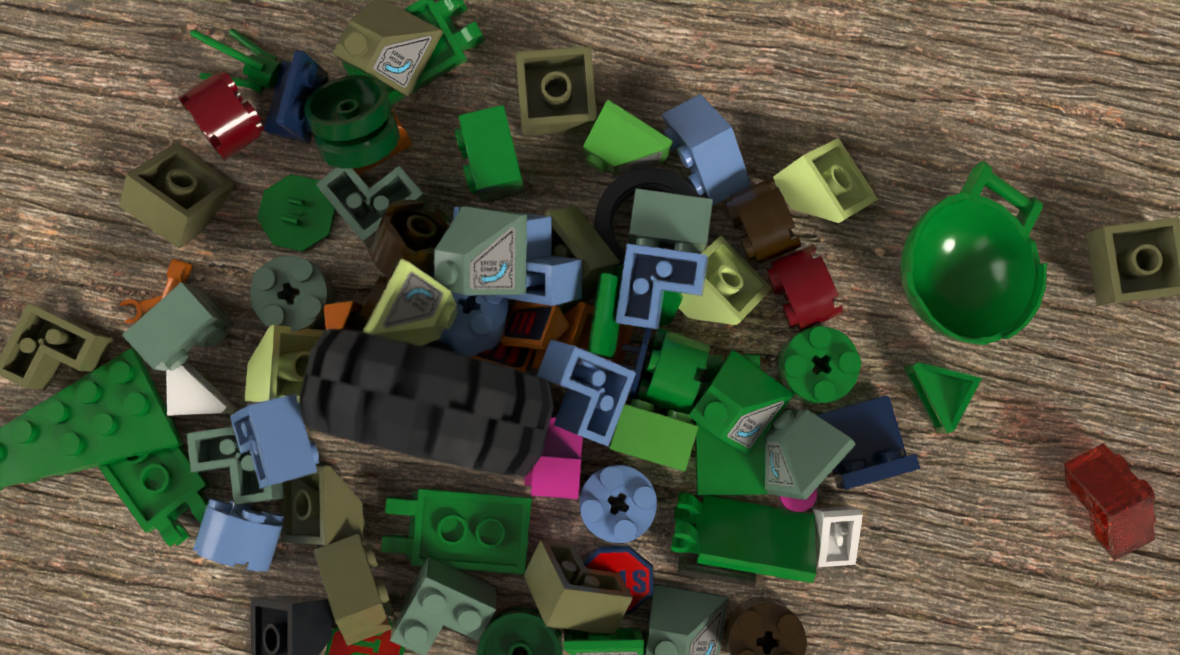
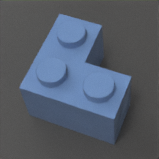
M701 94L661 114L667 128L662 131V134L673 141L671 150L677 149L684 166L690 168L692 175L688 176L687 179L699 196L703 195L705 198L713 199V206L730 197V195L751 186L732 126Z
M527 214L526 294L491 296L550 306L582 299V259L551 255L550 216Z
M627 244L616 323L659 329L664 291L703 296L708 256Z
M550 340L537 376L567 388L554 426L609 446L636 372L578 347Z
M296 393L248 405L230 416L240 454L249 451L251 453L260 489L317 472L316 464L319 462L318 451L315 443L308 439Z

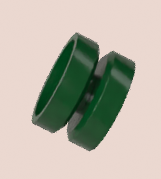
M366 75L341 77L318 87L308 96L304 105L305 115L310 129L314 133L321 159L328 165L348 169L374 164L388 156L398 144L400 133L394 114L391 111L392 107L385 84L377 78Z
M527 604L509 606L496 613L481 635L476 654L516 655V647H524L528 654L524 652V655H563L562 632L559 629L546 627L538 608Z

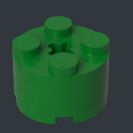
M824 326L809 328L793 335L782 346L777 361L780 383L794 393L793 398L812 404L829 403L844 397L854 387L861 368V358L852 341L842 332ZM821 358L823 361L821 366L824 371L814 373L812 369L815 364L811 360Z
M659 328L654 336L651 355L646 357L641 372V377L643 378L640 381L635 399L666 410L688 414L701 383L699 381L702 369L705 370L710 344Z

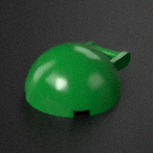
M985 161L979 162L972 169L959 194L945 197L919 217L907 236L900 262L902 288L908 303L916 315L936 333L953 341L977 345H988V343L1001 339H1010L1026 327L1041 305L1046 291L1047 263H1040L1036 243L1029 237L1043 208V202L1036 197L1028 198L993 173V167ZM984 186L1019 210L1017 216L1015 217L997 202L980 196Z

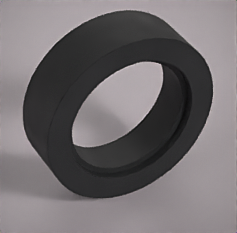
M641 168L623 174L608 186L596 208L594 229L621 262L619 265L624 264L626 252L618 244L613 230V220L619 206L627 198L634 195L636 189L700 197L687 180L665 169Z

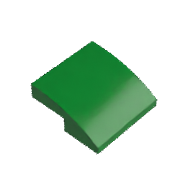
M602 273L598 279L587 352L599 355L602 358L615 359L620 323H616L622 279L607 273Z

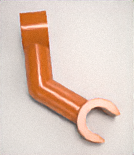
M172 259L167 270L168 280L162 295L143 301L127 299L120 303L119 306L127 307L134 305L137 309L136 316L124 322L135 324L181 282L185 283L191 274L193 265L181 260Z

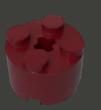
M225 70L220 74H213L178 97L186 111H189L198 128L224 161L261 137V132L264 131V126L260 122L261 119L248 101L243 104L240 103L243 101V98L237 91L238 87Z
M814 244L771 262L772 268L767 270L768 274H766L774 294L782 292L787 303L782 305L783 308L781 309L789 328L797 326L800 332L844 313L842 305L834 308V298L839 295L822 257L813 258L812 256L817 249Z

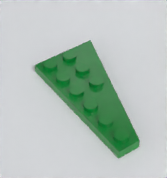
M128 349L0 428V490H3L4 487L21 483L37 482L41 478L53 475L61 476L115 463L116 460L135 455L143 456L153 453L152 451L185 445L171 416H167V408L140 354L135 349Z

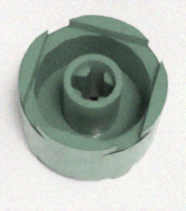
M281 256L270 260L256 270L252 277L250 298L256 315L266 326H289L291 331L321 328L325 323L323 307L336 302V293L332 280L321 268L301 257ZM292 289L300 291V295L294 297L295 303L288 301V296L292 294Z

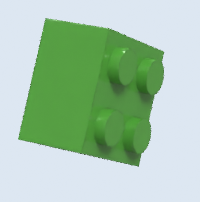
M632 399L629 405L624 404L608 448L685 472L699 426L690 424L691 418L689 415L667 410L665 416L653 413L654 405Z

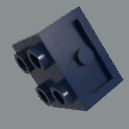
M295 50L292 63L282 61L264 132L271 136L310 144L312 134L314 133L311 131L307 121L304 105L308 96L318 87L329 82L328 73L304 51Z
M889 396L878 397L817 415L849 436L856 443L832 470L837 488L848 490L920 469L916 454L906 453Z

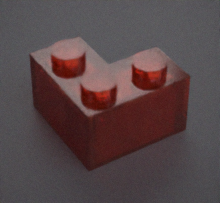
M1103 443L1064 463L1066 487L1089 511L1091 535L1114 561L1155 540V493L1146 480H1139L1130 471L1127 461L1120 454L1115 455Z

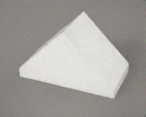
M187 361L173 371L169 369L166 371L167 416L233 413L237 409L232 402Z
M850 505L812 508L813 514H815L816 559L818 567L856 565L863 517L861 509Z

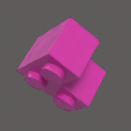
M551 417L542 456L528 475L525 476L524 486H531L532 496L578 499L583 437L554 426L556 418Z

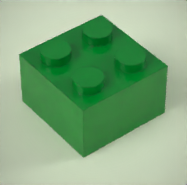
M504 105L459 115L461 127L454 129L463 159L469 158L470 164L464 165L463 168L467 185L472 195L478 194L482 203L524 194L523 181Z

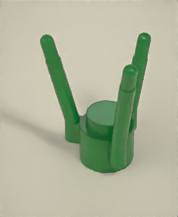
M193 29L190 31L192 37L245 63L243 74L247 75L249 80L231 77L236 86L249 88L261 93L264 87L271 90L276 85L282 64L277 61V56L264 51L235 29H230L229 34L256 55L251 54L247 56ZM201 72L199 73V78L206 80L213 74Z

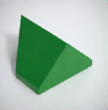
M921 362L904 366L903 368L937 434H949L955 431L982 378Z

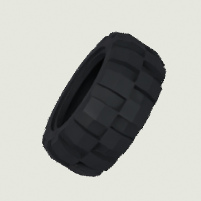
M327 329L312 347L299 396L303 425L318 432L408 456L511 476H527L542 456L553 410L549 382L536 375L448 351L345 329Z

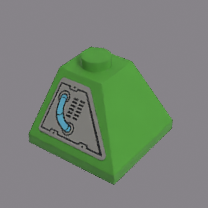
M607 100L583 145V155L587 157L585 162L601 173L608 170L616 174L664 164L669 156L673 141L610 100Z

